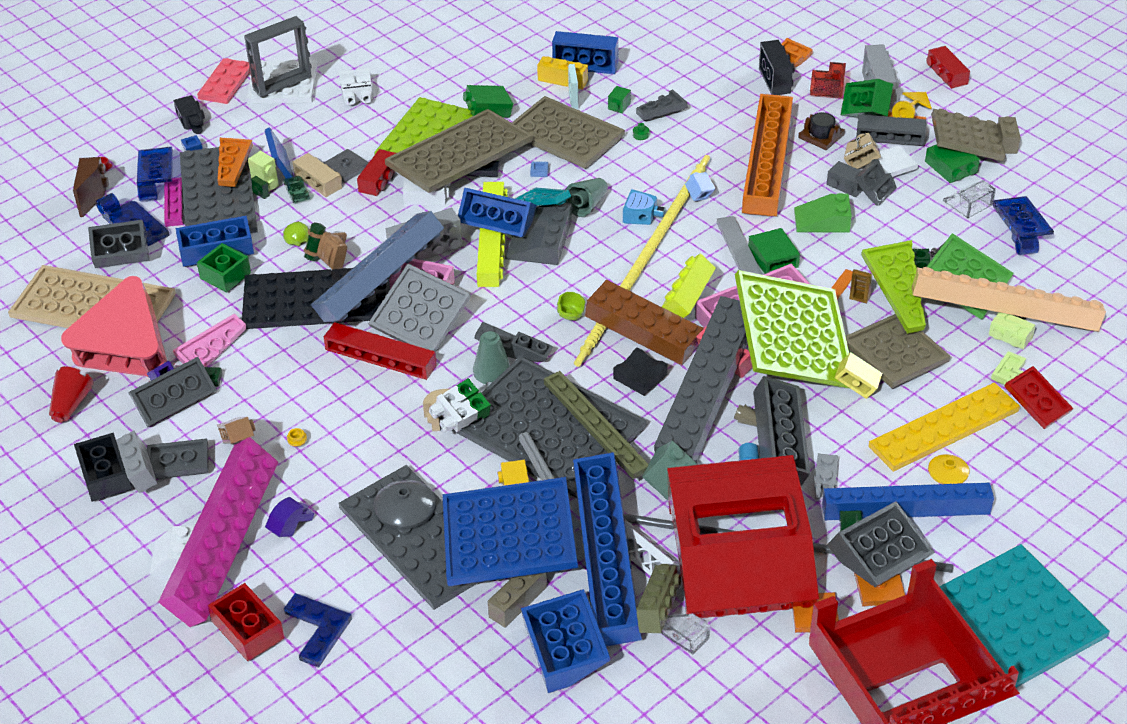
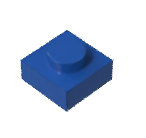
M197 135L181 139V144L185 151L203 149Z

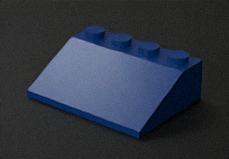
M584 589L521 608L524 625L548 693L570 687L610 661L609 653Z

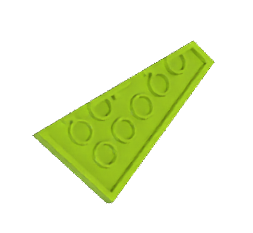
M912 240L863 249L861 252L862 258L906 333L924 330L926 323L921 306V297L914 296L912 293V284L917 270L914 262L915 255L912 250Z

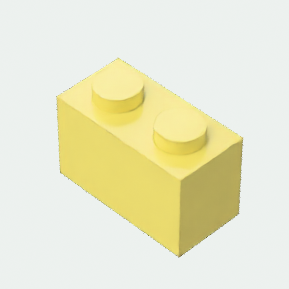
M850 352L839 363L835 379L867 399L877 390L882 373Z

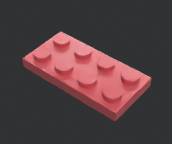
M223 58L197 93L198 99L228 104L249 75V63Z

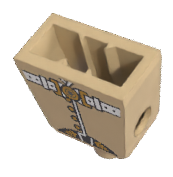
M869 133L860 134L856 139L847 143L844 160L854 168L858 169L869 164L873 159L881 158L879 149Z

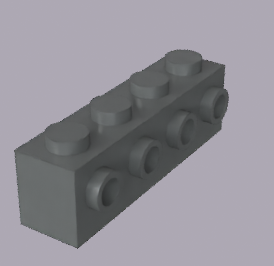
M858 114L856 138L860 134L869 133L875 142L924 146L926 119Z

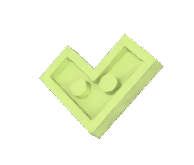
M1008 351L992 373L991 379L1005 385L1006 382L1023 372L1020 370L1024 366L1026 358Z

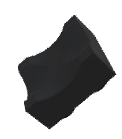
M636 347L624 362L617 364L613 368V379L644 396L667 375L668 363L655 360L642 349Z

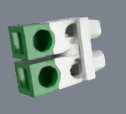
M467 378L446 391L443 395L437 396L436 403L429 408V413L435 419L441 415L444 416V419L440 421V426L445 433L453 429L458 432L478 418L489 416L491 404L481 392L479 393V390L471 380Z

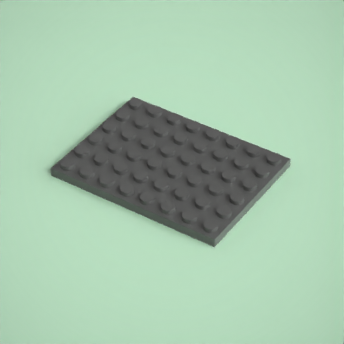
M520 356L481 392L491 404L489 416L478 418L458 432L454 429L452 431L509 462L525 460L527 472L540 478L519 441V435L528 432L553 477H566L568 494L577 498L573 459L607 454L608 452L544 385V378L554 373ZM571 382L628 443L646 427L647 420Z

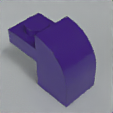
M287 497L273 508L265 528L278 537L293 536L298 522L312 521L315 513L309 510L306 504Z

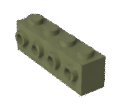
M655 565L636 609L639 633H662L681 586V574L677 573V565Z

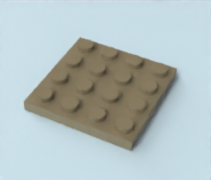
M933 108L931 116L937 146L999 161L1004 160L1005 152L997 129V123L992 120H980L975 116L967 117L961 113H951L945 109Z
M896 314L846 335L848 349L855 356L882 373L881 379L891 388L949 362L951 357L923 331L906 333Z

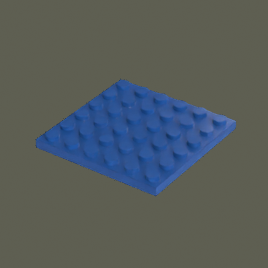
M566 477L442 494L448 586L578 568Z

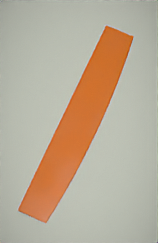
M845 269L831 287V289H835L837 299L852 280L853 271Z

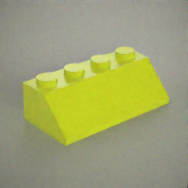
M701 253L695 257L691 256L686 260V266L678 274L679 278L671 285L672 290L664 297L666 300L662 307L683 318L690 314L716 269Z

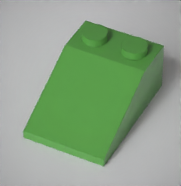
M829 194L794 207L796 232L850 233L852 215L849 194Z

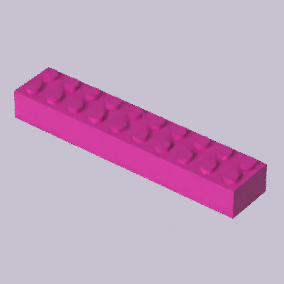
M251 437L233 446L158 603L189 627L207 620L209 615L208 605L214 602L219 594L278 464V461Z

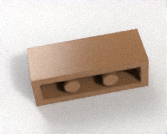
M237 417L217 424L222 442L226 444H232L254 436L253 431H256L253 420H249L248 417Z

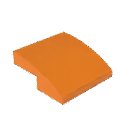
M789 38L782 42L786 54L790 57L791 64H794V68L801 65L813 54V49Z

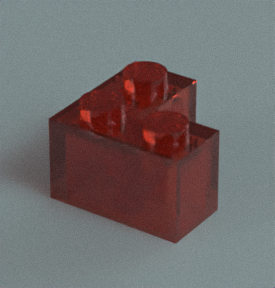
M830 62L829 71L812 70L810 95L842 98L846 63Z

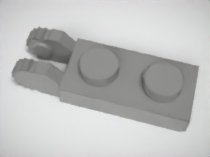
M818 453L814 486L816 489L815 498L820 499L821 489L835 488L838 455Z

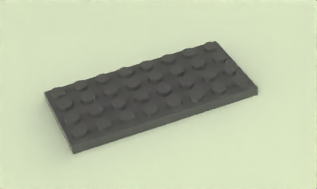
M219 147L180 152L185 226L247 216L250 233L258 232L248 158L236 186L227 187L218 185Z
M405 465L339 502V509L429 606L435 610L479 582L448 586L443 501L435 493V511L430 519L420 526L410 529H395L384 525L377 519L373 503L375 496L384 486L398 480H415L425 484Z

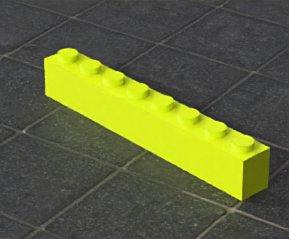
M483 182V192L508 197V189H504V182ZM480 228L477 287H499L500 280L503 279V269L500 268H504V257L501 256L505 254V247L502 245L505 244V233Z

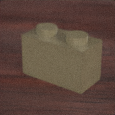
M998 117L997 129L1005 154H1017L1021 137L1016 117Z

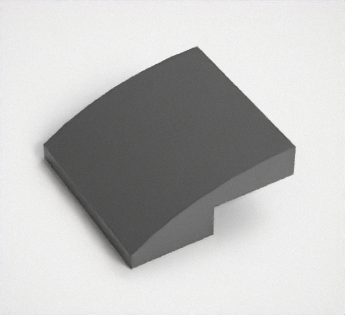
M873 159L855 176L863 192L876 206L880 205L897 188L891 173H884L879 159Z

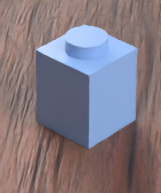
M706 172L693 173L685 183L693 201L708 199L715 190Z

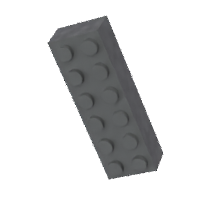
M763 376L753 391L760 458L793 455L800 485L802 486L810 475L799 386Z

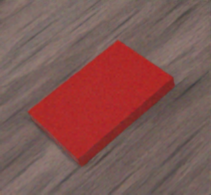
M1034 366L1009 380L1004 385L1043 429H1046L1074 409Z

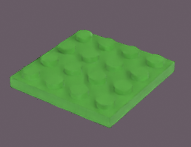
M953 233L927 266L934 271H948L959 276L964 274L974 279L985 278L995 283H1008L1014 274ZM960 305L981 320L988 311Z

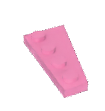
M234 313L175 348L173 353L183 364L199 357L203 366L208 367L246 330V324Z

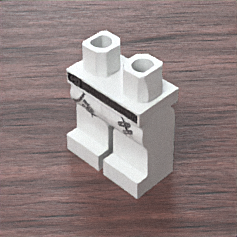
M370 68L355 70L357 83L354 80L353 70L339 71L344 103L353 105L356 102L370 103L373 100Z

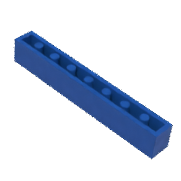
M990 482L824 488L822 509L825 521L839 520V511L861 510V519H864L895 501L908 518L991 515L994 495Z

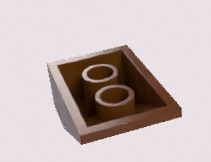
M100 157L79 158L73 194L80 217H84L105 195L106 187H109L108 177L104 175L105 164H102Z

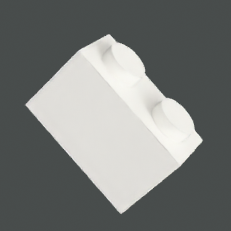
M173 526L155 541L150 576L172 574L194 526Z

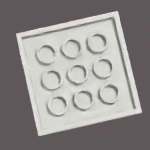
M309 59L312 66L311 78L260 97L253 90L250 77L246 98L247 104L312 103L317 60ZM261 60L264 81L299 68L298 60Z

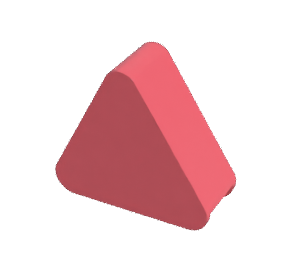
M137 276L125 278L67 328L61 336L63 345L71 350L72 360L78 367L148 377V372L167 362L152 301L142 280Z

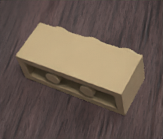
M307 153L292 161L294 175L323 196L328 197L342 189L341 175L327 164L322 163L317 157Z

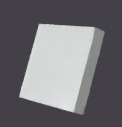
M901 146L880 151L881 158H879L884 173H891L892 178L918 168V163Z

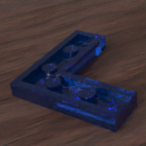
M294 593L284 607L285 614L318 626L300 652L299 660L319 668L351 622L352 615L297 593Z

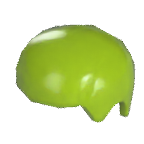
M299 221L289 224L283 231L284 241L289 245L294 244L296 246H300L302 242L307 243L308 226Z
M575 292L561 294L557 303L559 316L566 320L579 319L584 313L585 299Z

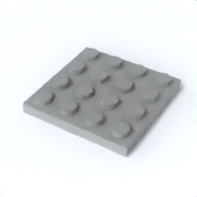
M407 264L368 324L370 327L398 341L436 352L470 300L471 294Z

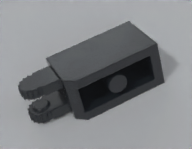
M192 95L173 100L176 114L183 128L186 130L192 129L193 133L200 134L203 131L202 126H204L203 119H205L203 110L200 109L198 100L195 101Z

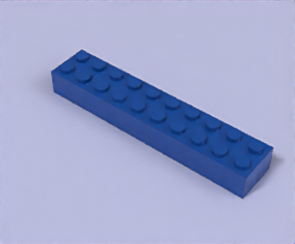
M614 452L573 459L591 609L606 646L642 640V635L639 633L636 611L637 600Z

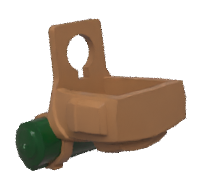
M312 223L308 230L304 258L310 261H317L320 258L331 269L343 268L348 247L345 244L347 234L345 232L330 233L326 231V227L323 224Z

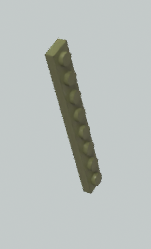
M561 371L544 378V385L608 453L614 452L616 462L633 480L644 474L649 464Z

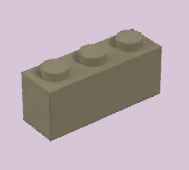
M546 573L512 577L487 601L489 618L506 628L521 613V608L530 605L547 588Z

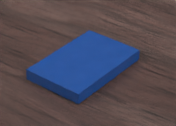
M270 127L265 129L264 132L271 157L275 159L276 166L287 181L295 180L286 149Z

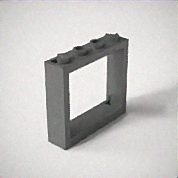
M297 16L244 35L252 87L260 97L312 77V66L309 61L310 52L307 47L308 38L305 32L306 26L304 21ZM294 30L299 68L264 81L258 43Z

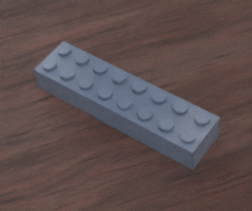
M432 211L415 214L315 300L311 306L324 322H340L344 320L351 309L354 310L362 304L360 302L362 299L375 293L374 289L377 286L384 285L391 274L398 273L401 270V265L413 260L414 254L423 251L428 246L427 243L430 240L437 239L441 235L439 232L444 227Z

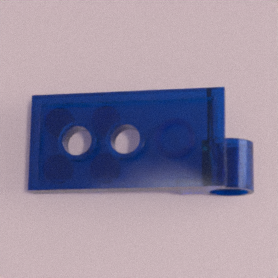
M172 146L138 150L137 191L139 201L157 200L156 183L173 181Z
M113 193L96 200L99 212L109 224L143 220L146 227L148 246L170 236L168 229L136 201L131 200L120 206L117 197Z
M1027 196L993 200V208L1012 232L1011 239L1015 243V250L1018 255L1038 253L1039 241L1037 236L1054 234V230Z

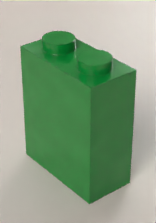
M467 85L466 91L463 93V100L466 102L472 116L489 109L503 118H510L513 102L504 86Z
M937 144L927 148L925 162L949 183L977 173L980 161L974 154L940 147Z
M782 228L749 236L748 246L764 274L789 264L799 268L800 253Z

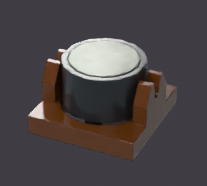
M820 112L814 115L810 114V118H806L804 129L799 132L798 138L827 150L845 135V129L835 125L836 119L833 115Z

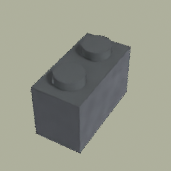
M838 161L828 170L826 185L857 197L863 191L855 178L861 170Z

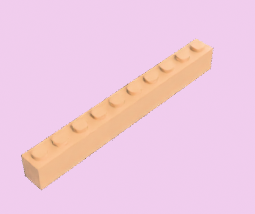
M917 267L912 284L914 296L1098 332L1106 313L1103 304L1097 300L1087 301L1077 296H1072L1071 298L1060 293H1046L1041 289L1030 290L1021 285L1015 287L1004 282H990L985 278L974 279L964 274L959 276L948 271L938 272L929 267Z

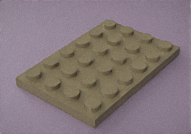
M546 96L512 122L533 135V141L528 144L585 169L625 135V130Z

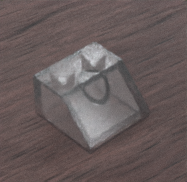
M982 180L943 198V201L966 218H970L993 205L996 188Z

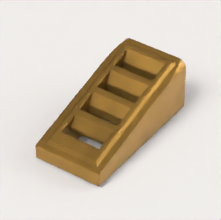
M853 269L849 299L867 304L871 295V273Z

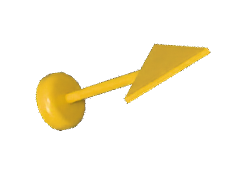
M903 92V95L913 101L911 103L906 100L897 102L893 106L892 115L893 117L914 118L916 113L914 105L917 102L931 109L927 93Z

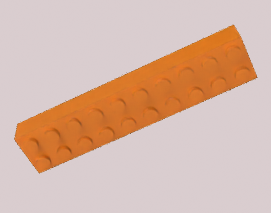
M760 94L743 193L742 213L777 216L792 115V96Z

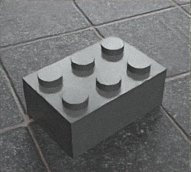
M143 220L88 227L91 260L95 268L150 261L146 227Z

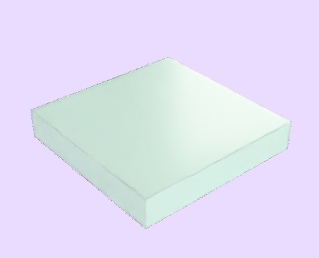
M569 64L568 86L571 107L578 110V81L575 64Z

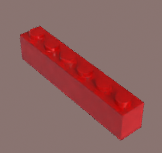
M336 322L332 324L323 336L325 350L421 379L427 380L437 366L435 351Z

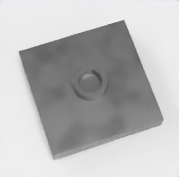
M349 149L324 162V164H327L341 175V181L344 183L360 174L369 163Z

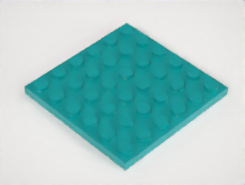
M1022 544L939 586L1004 673L1008 674L1009 667L1011 666L1016 668L1019 672L1015 685L1016 688L1102 641L1110 633Z

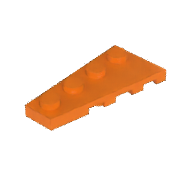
M220 137L218 185L235 187L253 147V141L250 139Z

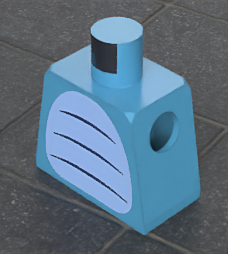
M631 189L623 208V223L650 225L654 216L664 217L666 208L657 206L656 196Z

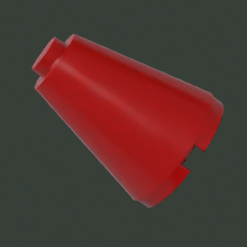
M63 366L56 370L49 415L53 421L58 423L67 421L92 389L94 381L88 374L83 376L80 374L81 370L68 366Z

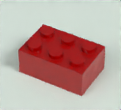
M246 583L241 584L208 605L213 624L247 662L284 639L281 621Z

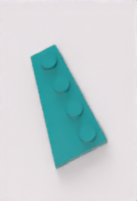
M535 187L514 199L531 202L537 206L561 205L566 202L565 199L571 197L569 190Z

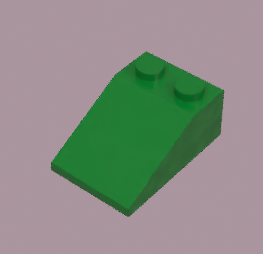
M881 79L846 83L840 115L858 117V114L887 117L890 109L893 84Z

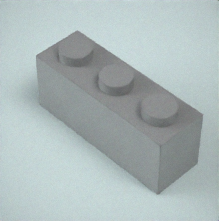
M132 431L118 438L116 442L127 478L136 490L141 493L158 484L146 446L136 432Z

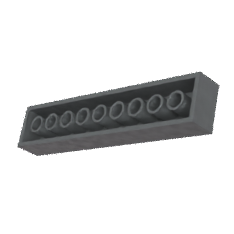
M720 296L655 442V452L661 446L673 441L697 463L742 357L744 348L748 343L740 300Z

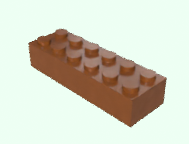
M607 279L592 294L586 304L585 317L681 366L698 347L696 336L704 329Z

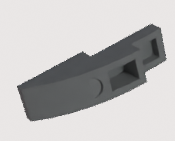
M485 322L481 323L474 339L480 341L483 333L488 331L496 332L500 336L507 357L518 359L521 356L529 361H546L553 348L552 345L519 331L515 336Z

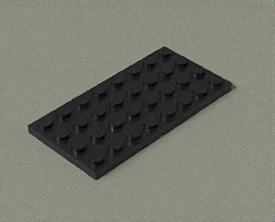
M353 268L245 275L242 321L246 324V329L334 323L332 321L324 322L311 304ZM391 276L387 278L388 281L384 285L377 286L374 289L375 293L362 299L360 301L362 304L358 308L351 309L344 320L335 322L370 321L390 291L389 279Z

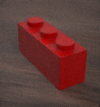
M946 46L928 50V57L926 58L928 66L951 89L968 84L970 70Z
M382 149L376 152L357 178L358 192L378 196L395 173L394 170L385 165V159L396 154L395 152Z

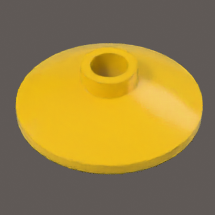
M938 455L928 465L930 476L940 484L964 483L969 477V466L963 459L955 455Z

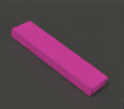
M182 177L164 179L165 227L183 225Z

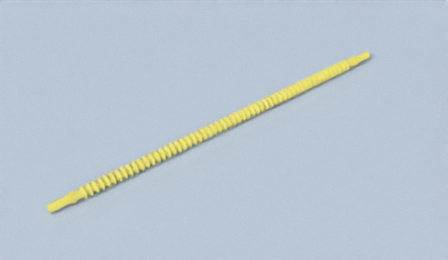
M705 155L690 175L696 172L704 173L710 156ZM685 184L629 270V273H627V276L620 285L621 287L629 291L631 290L639 274L643 271L651 255H653V252H655V249L680 212V209L690 195ZM599 323L595 324L585 340V344L580 348V353L574 361L575 366L580 367L586 356L590 355L591 349L595 347L606 330L605 326Z

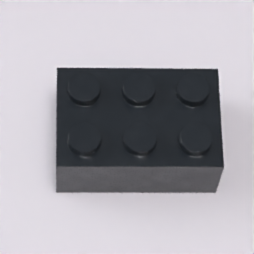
M779 40L760 42L759 71L771 95L791 94V87H793L792 73L795 72L794 64L790 62L789 55L785 52L784 45Z
M114 432L74 444L91 502L132 490Z

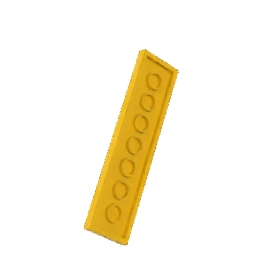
M994 382L870 440L868 447L894 472L1019 412L1020 405Z

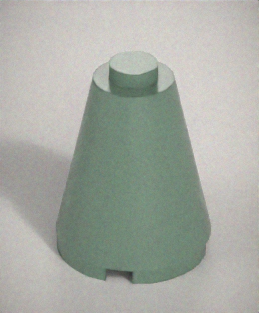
M594 178L568 185L565 190H569L571 197L565 199V203L572 204V214L579 217L588 215L607 192V183L602 178Z
M492 331L481 335L473 366L476 380L487 384V382H493L511 366L500 336Z

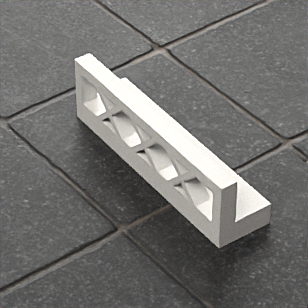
M625 520L628 540H634L635 549L629 550L630 559L650 576L654 570V564L659 563L677 565V573L680 571L678 561ZM640 552H649V562L642 563L640 561Z

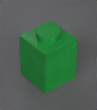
M616 86L608 95V110L623 114L631 104L630 89Z

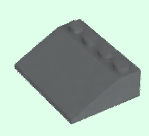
M563 203L561 205L551 204L536 207L533 222L525 236L518 237L512 235L505 259L558 265L572 221V204Z
M896 501L838 532L827 544L840 563L874 587L881 585L935 553Z

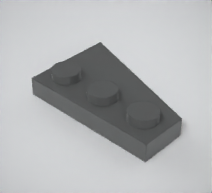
M672 89L668 95L659 96L657 101H649L637 107L636 114L642 120H651L657 116L679 112L682 109L688 108V104L685 99Z

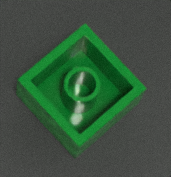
M223 243L197 262L200 279L224 292H228L242 281L245 275L251 273L248 256Z

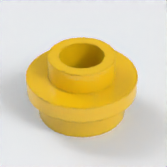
M300 428L291 429L287 435V442L291 446H301L307 440L306 433Z

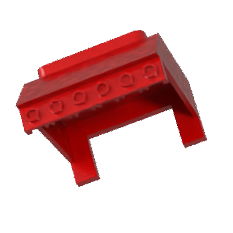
M793 455L667 468L669 514L672 515L685 595L687 620L788 610L797 606L809 608L819 600L812 532ZM782 509L784 510L787 526L700 535L698 518Z
M932 559L912 566L907 595L836 621L838 601L834 596L818 601L813 605L809 646L861 724H947L1020 694L1015 687L1019 672L1014 666L1009 667L1008 674L1004 673L935 582L936 564ZM939 663H943L957 681L955 684L885 712H881L868 691Z

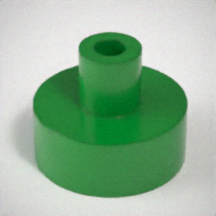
M638 123V126L633 128V138L636 140L648 139L649 128L644 123Z

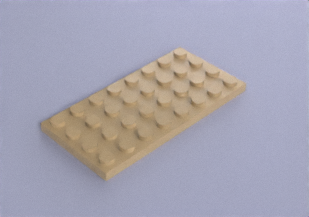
M42 265L8 311L9 317L69 328L124 279ZM143 283L152 301L158 323L176 295L175 288Z

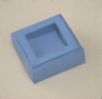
M531 162L530 176L548 177V162Z

